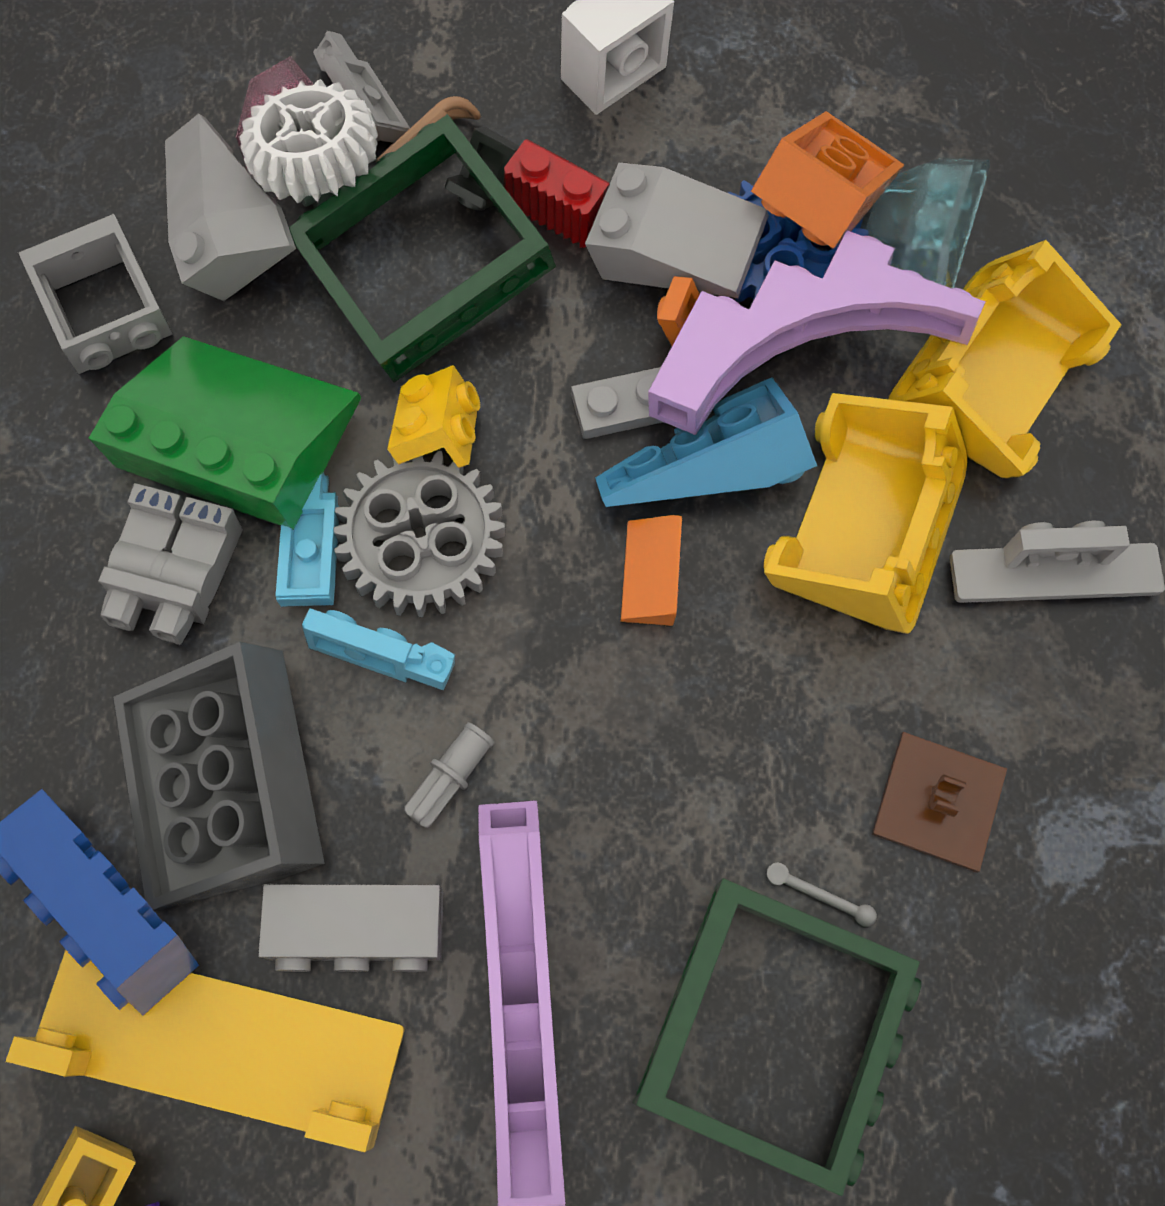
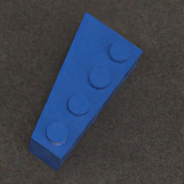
M43 789L0 822V875L10 885L14 884L18 879L24 882L32 893L24 898L23 901L46 926L56 919L68 933L59 940L61 945L82 968L90 961L94 963L104 975L96 983L97 986L119 1010L127 1003H130L142 1016L145 1015L199 966L179 936L165 921L163 922L151 906L134 888L130 889L129 884L99 850L96 851L92 847V843Z

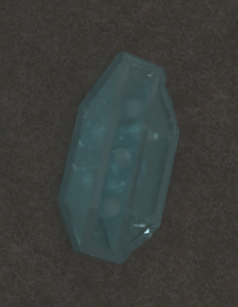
M942 157L897 175L874 203L866 226V230L869 233L868 236L874 237L883 244L895 248L890 266L901 270H912L927 280L954 288L990 168L989 159Z

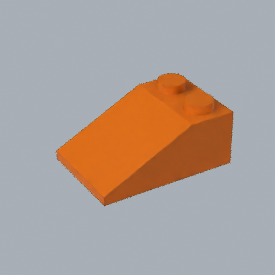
M825 111L781 139L751 192L762 199L763 207L770 213L778 217H788L803 227L802 232L809 240L821 246L829 245L834 249L841 243L846 231L851 232L897 177L904 164Z

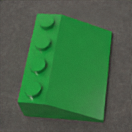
M183 336L113 395L89 436V440L116 468L294 530L303 513L302 508L320 474H323L361 400V396L358 392Z

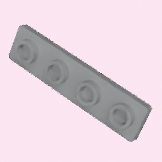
M1086 521L1076 524L1072 528H1053L1051 523L1046 522L1033 523L1022 527L1004 548L955 550L950 555L955 600L959 603L1156 596L1165 590L1157 545L1154 543L1130 544L1127 526H1105L1103 521Z

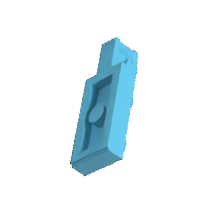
M324 472L320 474L302 508L303 513L294 530L281 525L276 583V600L281 607L334 605L337 560L334 549L338 544L334 534V527L339 526V519L335 513V508L339 506L336 492L328 493L329 477L328 475L325 476Z
M309 608L302 623L306 642L310 649L403 682H407V679L410 678L444 690L455 664V654L432 642L422 647L418 644L412 645L407 642L404 636L396 631L387 628H378L377 631L359 626L352 617L336 610H328L325 614Z

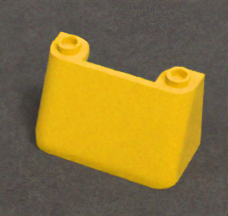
M1047 240L995 259L976 272L962 290L986 302L968 345L930 335L889 395V400L953 407L966 447L967 457L1001 478L1023 476L1036 465L1040 442L1031 433L1027 432L1068 369L1083 364L1090 366L1100 361L1109 352L1111 347L1109 343L1122 325Z
M832 393L826 411L819 414L815 424V439L821 444L826 460L796 538L781 536L776 544L769 546L764 559V573L770 583L778 589L883 629L908 634L917 622L966 476L967 451L954 409L950 406Z

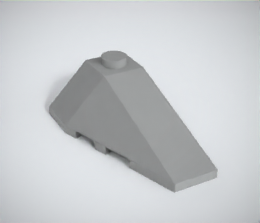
M197 114L165 140L168 242L181 283L225 301L296 249L283 210L273 197L263 191L253 175L233 155L232 148L204 116Z

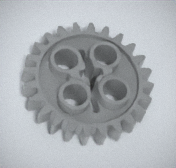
M437 451L431 462H424L422 455L414 458L412 462H404L398 465L393 458L394 466L391 468H387L377 459L374 461L376 476L371 478L361 472L356 474L361 487L360 491L344 489L345 499L351 507L335 508L339 521L344 525L334 527V534L338 542L343 543L336 547L334 551L339 562H347L342 568L346 579L353 580L359 578L355 587L360 596H364L375 589L373 601L379 609L390 598L393 599L396 615L400 616L408 603H414L418 617L424 616L427 603L434 602L440 614H444L446 611L445 599L451 596L461 606L465 605L463 589L469 587L480 593L483 587L478 574L494 576L496 573L495 564L488 557L496 558L503 556V544L494 540L505 536V524L495 521L502 516L501 503H489L494 498L493 486L489 484L478 488L481 482L478 469L470 471L463 476L464 468H458L454 461L449 467L444 466L442 451ZM443 495L450 499V502L442 508L434 509L425 505L431 497ZM385 509H394L400 512L397 518L391 522L381 523L375 520L378 513ZM457 518H463L465 521L464 523L460 524L455 522V520ZM423 527L426 535L416 538L413 529ZM378 540L384 542L380 547L374 546V543ZM456 541L465 546V549L456 556H445L439 552V549L447 542ZM406 555L414 559L412 565L403 571H394L388 568L390 561L397 556Z

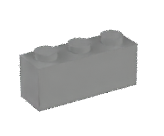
M264 884L259 957L275 961V971L309 972L311 971V961H334V971L368 972L369 961H393L392 971L426 972L428 961H441L444 891L440 885Z

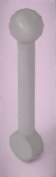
M773 863L766 870V879L773 886L786 884L854 916L856 922L863 927H870L876 922L877 914L872 906L866 904L857 906L790 875L787 867L782 863Z

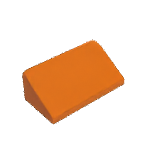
M668 515L628 521L621 622L674 625L677 613L682 516Z

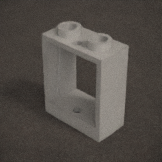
M114 214L19 252L61 349L78 374L88 370L103 368L110 364L113 359L137 349L150 348L161 339L172 335L132 248ZM124 262L145 308L76 337L55 290Z

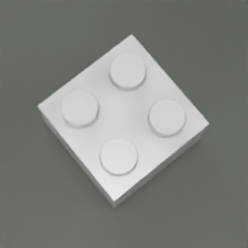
M576 0L562 13L561 80L595 115L666 68L674 0Z

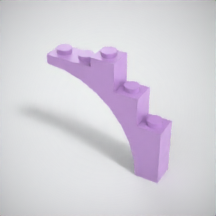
M847 230L823 279L812 275L803 267L788 266L774 261L750 309L742 307L732 298L726 296L716 297L701 291L648 391L649 416L696 435L714 406L742 377L777 354L810 340L844 332L890 329L931 334L968 345L986 301L973 297L965 290L949 288L927 280L912 270H901L890 266L895 248L883 244L874 237L861 236Z
M537 801L479 805V847L486 930L494 1074L498 1206H565Z

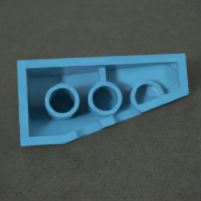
M771 377L718 402L713 408L715 415L703 423L696 435L675 428L674 432L676 435L664 447H644L595 477L605 506L610 507L765 488L777 483H790L800 478L805 471L816 467L817 463L798 412Z

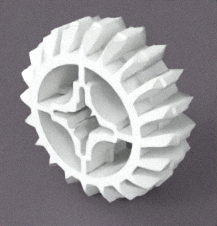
M321 79L312 86H306L300 81L298 87L289 90L282 86L280 94L276 96L264 95L265 104L251 107L252 117L242 121L244 131L239 137L247 169L253 175L255 181L262 186L264 192H274L279 200L285 199L290 195L299 203L306 196H312L318 202L321 195L328 192L338 197V188L343 185L355 187V177L367 175L368 164L376 160L375 151L378 145L376 139L378 134L371 111L367 108L365 100L357 97L355 90L344 91L339 82L326 87Z

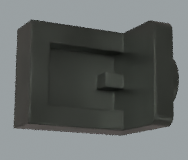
M485 127L475 128L470 144L505 188L504 167L520 146ZM462 165L459 175L447 178L444 188L458 195V201L462 205L479 211L495 206L464 165Z

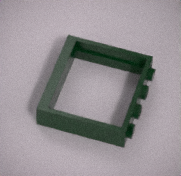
M448 114L437 122L424 126L416 137L395 152H389L382 156L377 164L368 170L367 175H361L355 179V187L343 185L338 189V197L333 195L315 209L304 212L289 227L295 246L394 383L556 267L547 242ZM455 153L521 241L381 340L318 251Z
M723 878L716 885L634 1097L633 1104L842 1196L846 1185L854 1186L862 1169L864 1151L858 1149L865 1126L873 1127L881 1112L884 1093L879 1091L878 1087L885 1067L892 1069L899 1057L903 1036L898 1034L897 1030L903 1012H910L918 999L922 983L921 979L915 976L920 961ZM737 908L891 973L825 1168L666 1098L667 1091Z

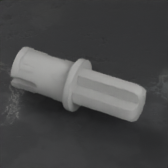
M467 722L463 731L453 741L439 761L433 759L430 762L433 769L404 806V812L420 826L425 828L432 826L459 788L466 790L468 783L465 780L487 750L494 745L493 739L474 724Z

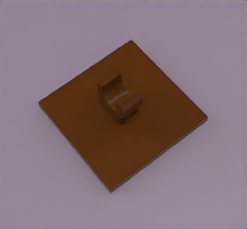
M902 732L872 835L978 873L981 869L1007 768Z

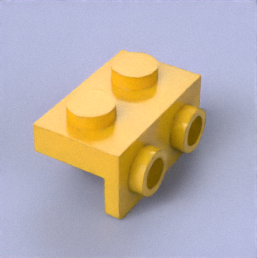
M452 365L430 375L420 374L414 376L401 386L387 448L398 465L441 448H445L458 468L469 465L472 443L475 442L476 438L475 424L477 411L480 409V399L473 384L469 381L465 382L455 366Z

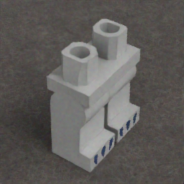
M134 483L127 501L131 507L120 539L111 551L108 567L104 566L99 578V583L107 591L101 617L112 627L130 631L134 630L142 608L156 611L149 631L153 636L161 640L180 645L188 634L193 622L205 623L209 613L208 606L217 592L243 529L231 508L186 497L184 502L178 494Z

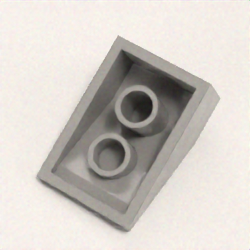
M618 163L585 245L601 278L604 280L669 288L674 276L693 279L699 293L704 291L712 295L738 298L769 214L761 206L665 167Z

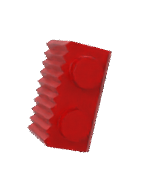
M528 139L523 141L504 167L505 189L526 216H530L531 221L538 220L539 226L546 225L547 230L554 229L555 234L562 233L564 239L571 238L572 243L579 242L580 248L586 247V240L610 185L609 182Z

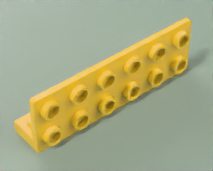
M65 950L36 1037L14 1036L5 1061L64 1077L87 1076L305 1131L306 1138L367 1152L374 1148L405 1030L400 1024L190 973L142 1016L130 1003H127L119 1010L97 986L96 983L104 975L94 963L90 961L82 968Z

